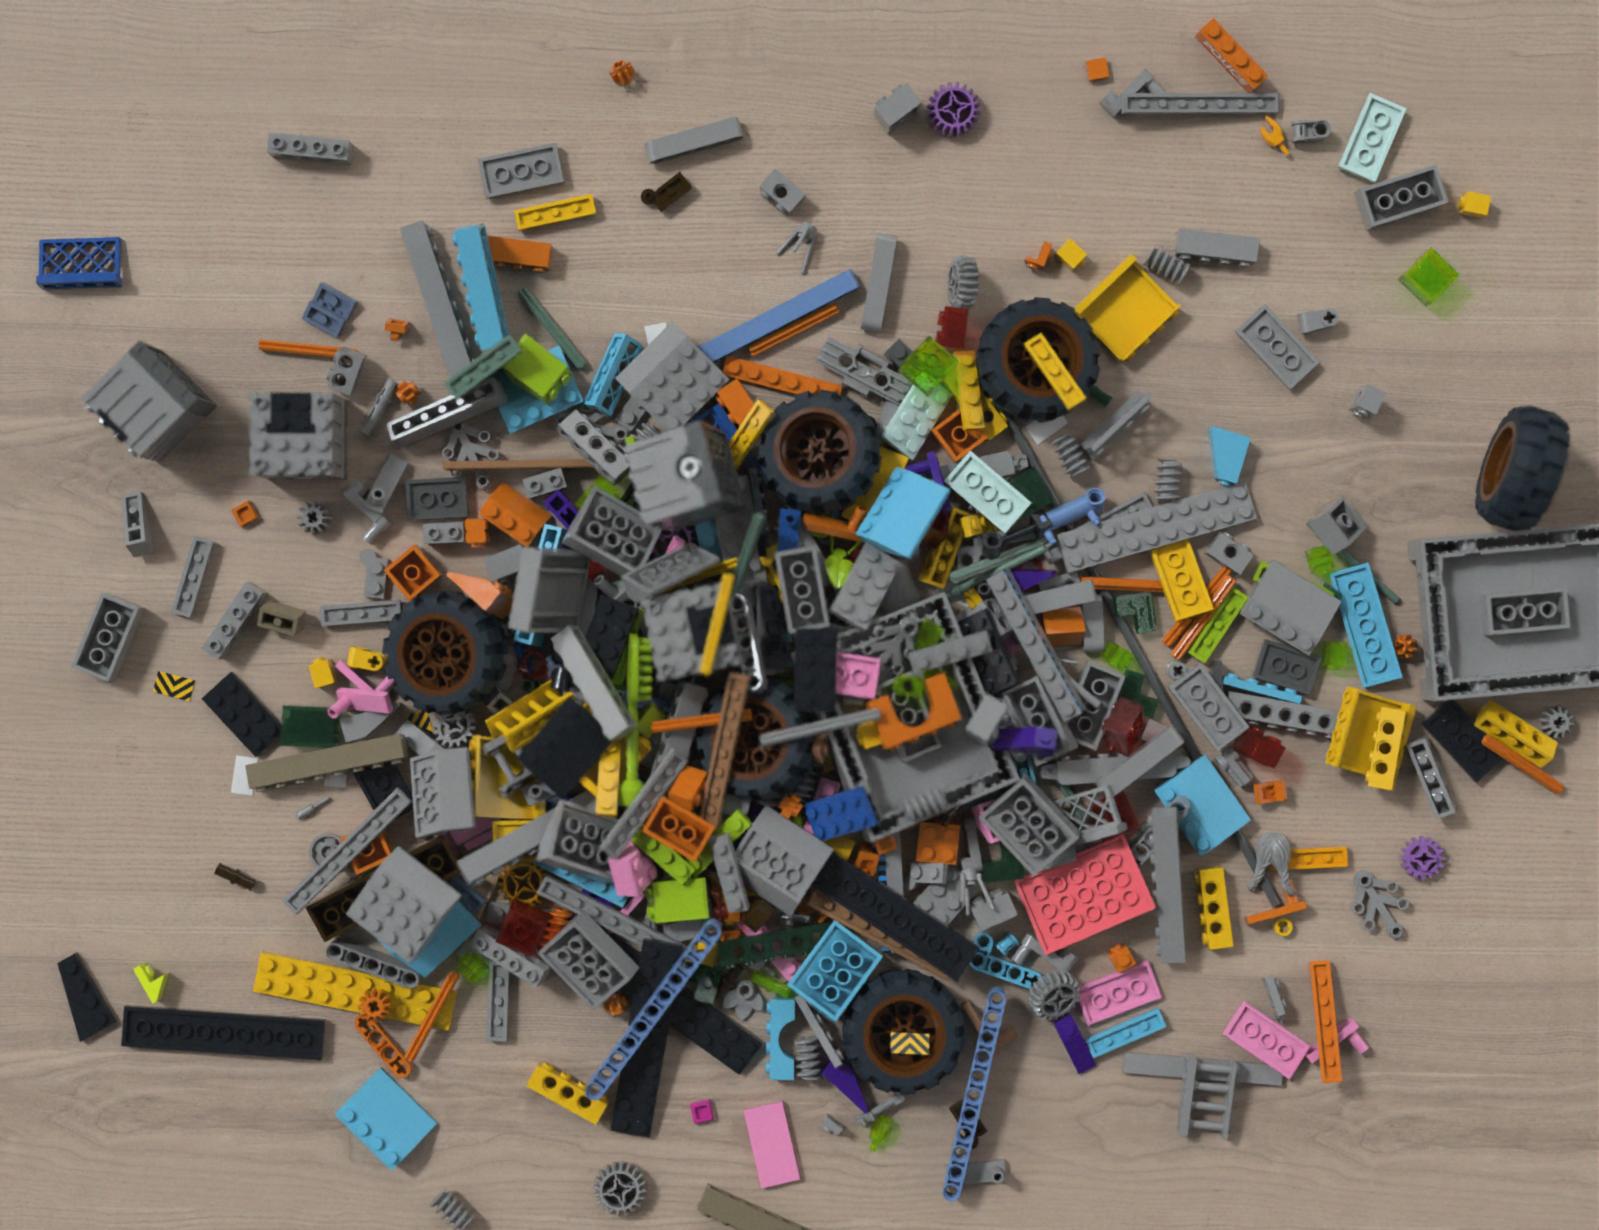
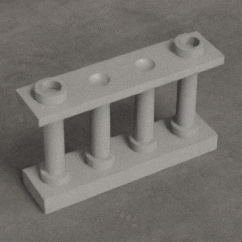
M501 735L485 744L481 751L485 757L489 754L495 756L510 781L504 786V790L512 789L514 791L523 785V781L534 775L525 768L526 773L519 777L515 776L501 752L502 747L507 745L504 736ZM519 748L518 750H516V755L518 756L523 751V749Z
M1186 1053L1176 1127L1179 1136H1187L1188 1130L1197 1128L1218 1130L1222 1139L1227 1140L1228 1134H1231L1232 1131L1230 1115L1235 1077L1239 1076L1240 1070L1234 1057H1230L1228 1066L1200 1063L1194 1053ZM1199 1071L1226 1073V1085L1197 1082L1195 1074ZM1196 1090L1225 1093L1224 1104L1195 1101L1192 1099L1193 1092H1196ZM1194 1109L1222 1112L1221 1123L1192 1120L1190 1112L1194 1111Z

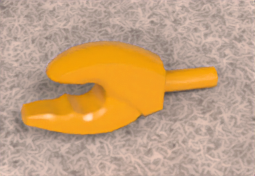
M1266 116L1265 120L1273 132L1268 133L1261 126L1260 133L1263 140L1271 147L1279 146L1282 152L1288 156L1290 152L1282 143L1285 139L1280 125L1272 118Z

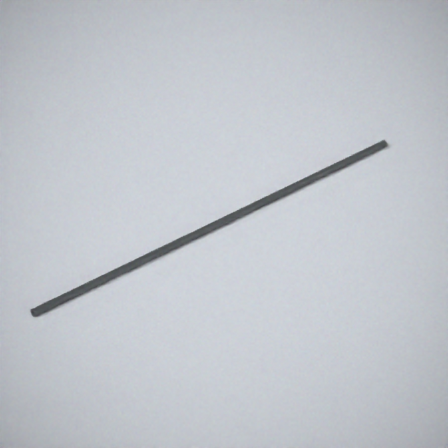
M1004 410L1002 413L1008 420L1006 424L1022 454L1026 455L1028 465L1052 508L1062 505L1013 415ZM1072 522L1063 526L1065 532L1075 529ZM1096 566L1086 568L1090 577H1102ZM1097 589L1100 595H1102L1104 603L1168 719L1184 739L1183 746L1192 762L1201 756L1109 590ZM1240 828L1232 835L1255 874L1257 859ZM1265 874L1259 883L1272 907L1280 904L1281 901Z

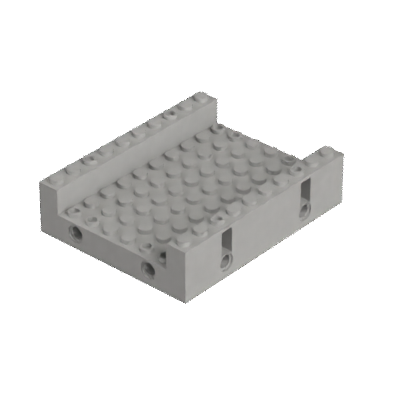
M1599 524L1408 541L1409 561L1416 560L1426 679H1420L1421 699L1441 701L1599 686Z
M942 592L872 620L864 632L855 627L838 634L837 652L879 658L884 650L873 652L871 655H865L861 651V644L865 641L873 644L892 640L897 634L877 639L873 634V629L878 625L884 628L898 625L906 617L916 620L918 630L915 636L927 647L963 636L945 592ZM879 630L877 635H880L883 630ZM902 641L900 652L904 671L900 675H895L891 671L890 666L893 663L891 655L879 670L880 680L877 684L875 699L888 695L898 720L908 727H917L927 719L930 712V702L922 680L940 673L932 668L914 674L910 659L903 655V648L906 645ZM867 646L865 651L869 650L870 646ZM792 652L790 657L795 667V652ZM971 658L947 664L950 670L945 676L962 718L957 721V725L947 729L945 726L938 728V733L927 736V733L919 736L920 740L908 743L907 740L900 743L902 747L892 751L889 748L883 749L881 744L867 749H862V746H858L855 738L858 725L821 733L826 734L828 743L831 745L829 754L844 791L864 786L878 824L860 830L864 840L873 842L923 821L918 816H916L915 823L910 818L907 819L902 808V799L908 803V797H913L916 801V794H920L923 797V793L928 791L931 795V789L935 788L938 791L939 786H941L947 802V811L1020 780L1009 751L992 749L993 744L991 742L987 747L966 734L967 725L986 695ZM836 694L835 711L812 712L816 714L817 720L820 722L866 711V703L874 699L863 698V705L842 706V695ZM941 807L939 808V814L944 812ZM933 810L931 811V817L936 815ZM923 813L924 820L930 818L926 813Z

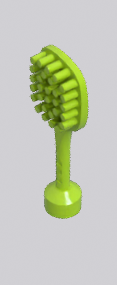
M630 634L627 667L628 711L638 726V701L651 700V694L649 693H651L650 683L652 681L650 676L652 672V666H650L652 656H649V654L652 652L649 638H639L637 634ZM636 727L627 734L626 779L618 785L617 805L630 806L645 785L638 779L637 771L639 727Z

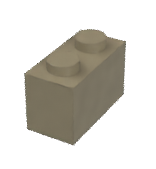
M268 600L260 607L257 626L295 637L304 628L306 611Z

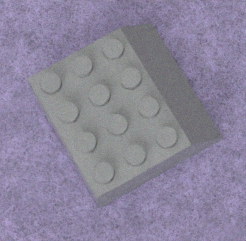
M673 322L616 377L617 381L666 431L682 427L729 380Z
M523 547L509 627L527 633L560 632L568 625L579 626L591 559L575 550Z
M398 846L379 865L346 915L406 962L411 963L420 957L462 894Z

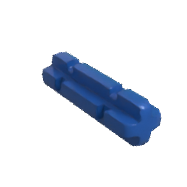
M517 642L513 644L521 670H524L522 672L524 678L527 680L534 678L536 674L534 669L531 668L532 663L528 653L525 651L524 643Z

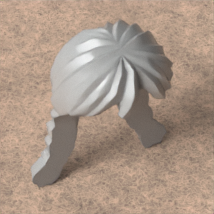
M1268 832L1262 835L1257 843L1255 874L1247 888L1249 891L1255 892L1257 885L1265 875L1266 868L1272 864L1277 869L1286 895L1294 896L1296 891L1290 885L1288 864L1291 859V844L1285 835Z

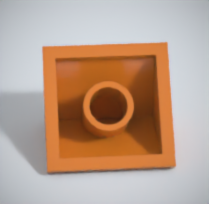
M1070 606L1041 612V627L1052 647L1082 645L1086 629L1081 606Z

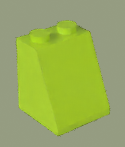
M525 334L517 343L522 352L502 368L512 383L548 406L551 401L556 399L563 385L569 382L572 374L564 363Z
M691 875L683 885L674 877L653 880L645 889V896L649 904L647 916L651 922L663 923L709 918L706 879L704 877L698 876L695 878Z

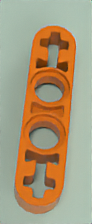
M358 1015L354 1022L358 1032L397 1077H407L412 1071V1063L404 1058L405 1054L383 1028L374 1022L373 1017L367 1022L369 1028L374 1026L375 1029L367 1034L366 1032L369 1029L366 1025H360V1018L364 1020L368 1015ZM378 1032L382 1035L380 1043H375L372 1040L373 1033ZM386 1048L394 1049L395 1056L393 1058L385 1056L384 1051ZM398 1056H400L401 1058L398 1060V1062L401 1065H407V1068L405 1069L407 1071L406 1073L405 1071L400 1072L398 1070L400 1066L397 1062L394 1065L391 1063L395 1061Z

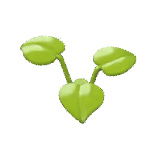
M830 514V515H821V516H825V517L834 518L831 514ZM810 531L815 537L824 538L828 536L827 534ZM830 535L829 553L831 555L825 561V570L836 590L843 586L854 565L853 562L847 559L863 541L857 542L846 553L842 548L834 549V536Z

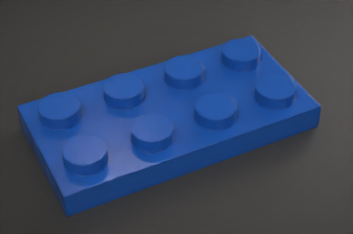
M863 785L803 804L814 835L821 841L878 824Z

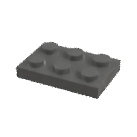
M466 477L405 480L408 520L469 517Z
M1264 639L1252 677L1310 695L1322 657L1314 654L1308 656L1298 649Z

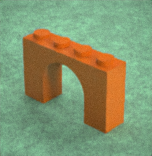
M944 673L922 680L930 702V712L927 719L917 727H908L898 720L888 695L866 703L868 710L877 708L880 711L881 719L873 721L883 749L889 748L890 751L902 747L900 744L907 740L908 743L920 740V735L927 733V736L939 732L938 728L945 726L946 729L957 725L958 720L962 719Z

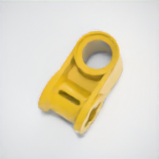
M350 646L346 666L377 671L384 669V665H387V658L381 652ZM377 658L380 664L376 665L373 659Z

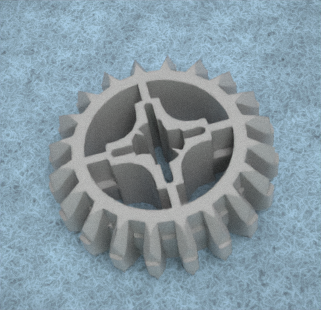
M956 256L952 259L948 269V297L952 308L966 310L973 308L978 297V268L975 259L971 256Z
M1052 969L1050 974L1045 972V976L1039 977L1037 982H1033L1034 987L1029 989L1030 993L1027 995L1029 1006L1037 1016L1042 1019L1051 1020L1054 1018L1057 1020L1058 1016L1064 1017L1066 1012L1070 1013V1009L1076 1007L1075 1003L1080 1001L1078 996L1081 995V987L1074 975L1066 970L1062 971L1059 969L1056 972Z
M614 1161L612 1162V1168L608 1164L605 1165V1171H599L601 1177H595V1181L598 1184H594L593 1189L598 1191L594 1192V1197H600L597 1200V1204L604 1203L602 1210H606L607 1207L610 1208L609 1214L616 1210V1215L620 1216L623 1210L624 1215H628V1209L635 1212V1206L640 1207L642 1204L640 1200H645L646 1196L642 1193L647 1192V1188L643 1187L647 1181L645 1179L640 1180L644 1174L643 1172L636 1174L638 1171L637 1166L633 1170L630 1169L632 1164L630 1162L625 1167L624 1161H620L619 1166ZM621 1174L629 1176L634 1182L624 1180ZM614 1175V1184L604 1189L605 1181ZM618 1183L624 1187L622 1193L619 1192V1189L616 1190ZM636 1188L635 1196L631 1200L626 1201V1193ZM608 1196L617 1197L619 1203L612 1201Z

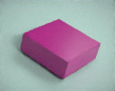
M710 1099L690 1103L694 1124L714 1120Z

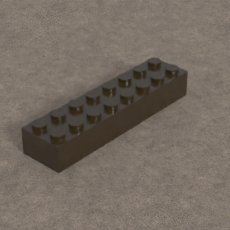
M450 831L408 852L444 881L461 873L457 866V861L464 857ZM376 869L312 901L305 907L324 943L359 925L346 913Z

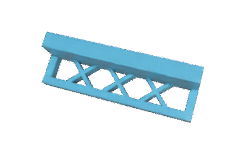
M614 333L583 405L588 408L598 409L607 416H612L624 387L617 381L618 386L616 390L612 391L611 383L620 374V363L624 361L627 367L639 355L642 344L627 334ZM629 343L635 346L631 355H628L627 352ZM606 397H609L610 404L606 409L602 406V403Z

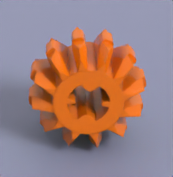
M373 988L371 993L367 990L364 992L365 997L361 996L359 998V1001L363 1004L358 1005V1009H364L360 1015L364 1016L367 1014L366 1021L369 1022L373 1017L374 1022L378 1023L379 1017L385 1020L387 1018L386 1014L392 1012L388 1007L392 1006L393 1002L387 1001L390 998L389 994L385 997L383 996L384 989H381L379 993H377L376 988ZM375 1001L378 1002L377 1009L373 1008L374 1005L372 1003H374Z

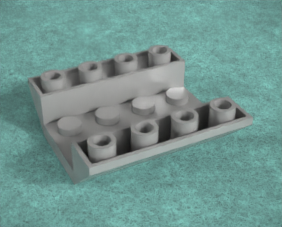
M469 748L435 750L410 758L417 842L422 843L433 840L435 834L446 831H465L475 828Z
M766 805L736 849L735 854L744 886L792 916L834 848Z

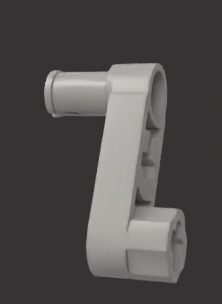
M1144 69L1123 93H1137L1141 87H1145L1150 93H1164L1166 90L1153 79L1154 76L1147 69ZM1111 90L1099 104L1114 117L1122 109V94L1118 96Z
M355 479L343 495L373 521V525L361 536L367 543L372 545L374 540L382 532H385L392 522L383 514L380 516L363 507L366 500L364 496L369 492V489L358 479Z
M974 816L962 818L967 857L959 858L960 872L971 868L976 869L977 873H982L983 868L977 838V830L979 828Z
M1028 933L1021 941L1022 945L1011 958L1022 966L1030 952L1035 951L1057 968L1070 972L1079 959L1066 948L1063 949L1060 955L1055 952L1045 955L1040 942Z

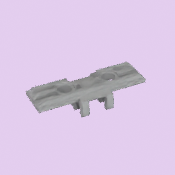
M828 336L815 360L817 363L844 376L842 385L846 388L850 386L861 392V396L867 398L869 391H872L900 406L913 381L887 368L891 360H885L862 348L863 345L858 344L856 350H853ZM860 355L881 366V370L877 372L856 360L857 356ZM845 356L852 359V365L847 368L843 367L840 363L841 359ZM883 375L886 376L887 384L885 386H878L876 378Z

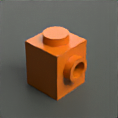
M1124 943L1115 944L1106 952L1118 973L1136 964Z

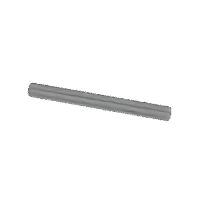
M871 709L763 734L760 736V741L763 746L879 720L881 715L879 709Z

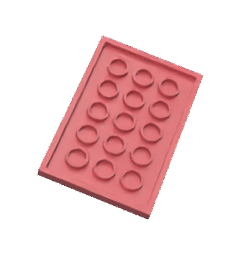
M1125 834L1077 853L1076 861L1040 871L1035 876L1029 874L1014 881L1045 955H1049L1157 908Z

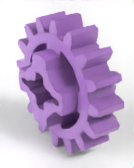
M1420 836L1418 841L1417 838L1412 837L1413 843L1406 841L1407 848H1401L1404 855L1399 856V858L1403 859L1404 862L1400 865L1407 867L1405 872L1407 874L1412 873L1413 878H1417L1419 875V878L1424 880L1426 875L1431 879L1433 872L1439 874L1438 867L1443 868V865L1440 863V860L1445 859V857L1440 856L1443 849L1437 848L1439 843H1432V838L1428 837L1425 841V837ZM1427 846H1429L1432 849L1434 854H1431L1428 851ZM1423 855L1429 857V858L1422 859L1421 861L1418 860V859H1416V858L1422 857ZM1410 862L1416 864L1417 870L1412 867Z

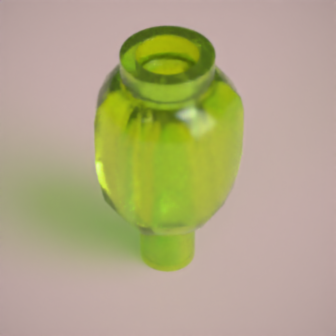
M881 1114L880 1118L874 1121L869 1134L871 1140L870 1150L876 1152L878 1145L885 1143L892 1130V1119Z

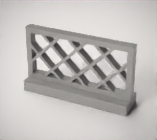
M1139 391L1134 393L1083 441L1080 447L1094 460L1151 406L1148 401L1153 395L1150 392L1142 395Z
M1109 784L1052 801L1055 805L1060 804L1057 807L1065 816L1069 817L1068 819L1071 822L1074 820L1080 824L1078 829L1080 831L1079 838L1069 847L1127 830L1126 823L1121 822ZM1100 791L1105 792L1107 798L1105 804L1096 799ZM1083 796L1091 800L1088 809L1079 804ZM1065 802L1074 805L1071 813L1063 809ZM1094 803L1102 807L1100 815L1091 811ZM1077 808L1085 812L1083 820L1074 816ZM1106 810L1112 813L1114 821L1109 822L1103 818ZM1089 815L1097 819L1095 827L1086 823Z

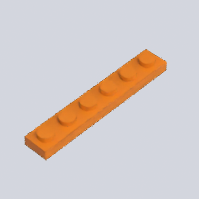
M730 356L726 357L723 373L726 377L795 395L806 391L815 394L819 393L820 390L834 391L840 395L843 386Z
M1330 960L1311 961L1309 965L1321 1082L1338 1083L1342 1082Z

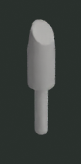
M329 797L314 805L310 804L296 813V819L298 820L314 812L315 808L329 801Z

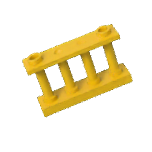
M550 679L486 719L485 723L493 738L502 733L509 749L515 752L535 737L569 696L576 701L574 694L569 691L560 697L558 690L550 688L552 681Z

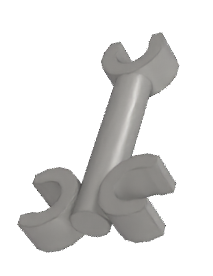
M897 1092L890 1099L871 1109L866 1114L863 1112L860 1115L854 1116L858 1124L864 1127L867 1122L874 1121L875 1116L894 1105L905 1101V1098Z

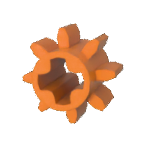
M620 60L612 65L613 71L609 72L615 84L620 83L621 86H625L633 81L632 75L636 72L630 62L626 63L624 60Z
M403 381L398 385L399 391L396 392V395L404 405L408 402L413 405L419 401L417 396L421 392L412 381L408 384L406 381Z
M1411 634L1398 635V640L1393 642L1396 654L1399 655L1400 659L1414 657L1413 653L1418 651L1417 640L1411 638Z
M794 793L791 797L785 795L779 805V808L782 809L780 814L787 819L790 816L796 818L803 807L799 803L802 798Z
M619 991L613 993L606 999L607 1001L603 1002L606 1013L611 1011L612 1016L625 1012V1006L628 1005L626 995L621 996Z

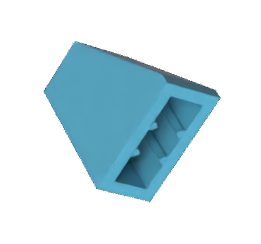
M1212 426L1208 430L1214 479L1219 480L1220 485L1230 487L1231 484H1237L1251 438Z

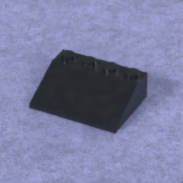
M569 696L517 756L516 761L563 800L613 740L608 739L604 735L600 722Z

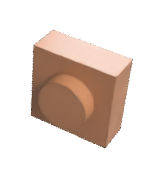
M818 734L816 742L812 746L815 762L823 763L826 756L830 753L831 745L828 743L826 734Z

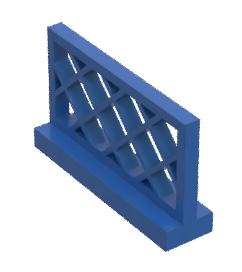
M120 237L39 240V276H36V284L42 290L122 287V278L120 277ZM108 243H115V250L110 255L103 250ZM69 244H74L77 249L68 256L63 250ZM88 244H94L97 248L88 255L83 249ZM45 245H54L57 250L48 257L45 254ZM102 251L107 257L98 265L93 258ZM62 252L67 259L58 266L53 259ZM82 252L87 258L78 265L72 259ZM111 260L115 263V272H106L103 267ZM71 261L77 268L72 273H65L62 269ZM92 261L97 267L92 272L86 273L83 268ZM52 262L57 269L51 274H45V267Z
M719 403L686 424L688 425L699 420L703 422L704 417L711 413L715 419L714 427L716 428L718 424L721 430L726 432L729 442L737 431ZM750 450L741 465L746 466L748 471L750 468H757V473H760L761 466Z

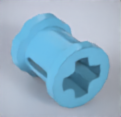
M1009 930L999 942L994 943L1004 956H1007V952L1015 945L1020 944Z

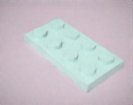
M1369 93L1337 168L1375 183L1407 108Z
M925 371L920 372L881 435V438L899 453L909 457V460H913L951 399L952 394Z
M971 451L944 481L1005 534L1032 504Z

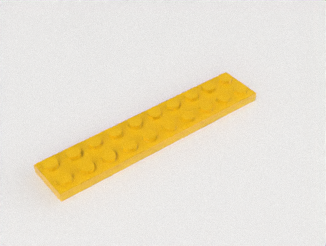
M262 951L260 953L253 992L362 1013L364 1009H358V1005L363 1004L359 1001V998L361 996L365 997L364 992L368 990L371 993L372 989L376 988L377 993H379L381 989H384L383 996L385 997L389 994L390 998L387 1001L393 1002V1005L388 1007L392 1010L390 1014H386L388 1019L421 1025L441 987L418 983L416 987L410 989L363 971ZM452 990L433 1028L449 1031L457 990ZM375 1001L374 1003H372V1004L374 1005V1007H373L374 1009H377V1008H378V1006H377V1003H378V1002H376V1001Z

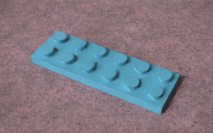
M1369 562L1329 573L1336 598L1341 600L1339 608L1363 688L1403 678Z

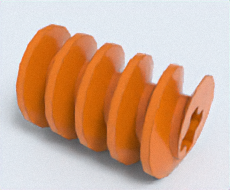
M551 905L555 911L548 913L553 919L546 920V922L551 924V927H544L549 934L542 935L547 941L540 942L541 946H545L571 921L569 918L574 916L572 911L564 907Z

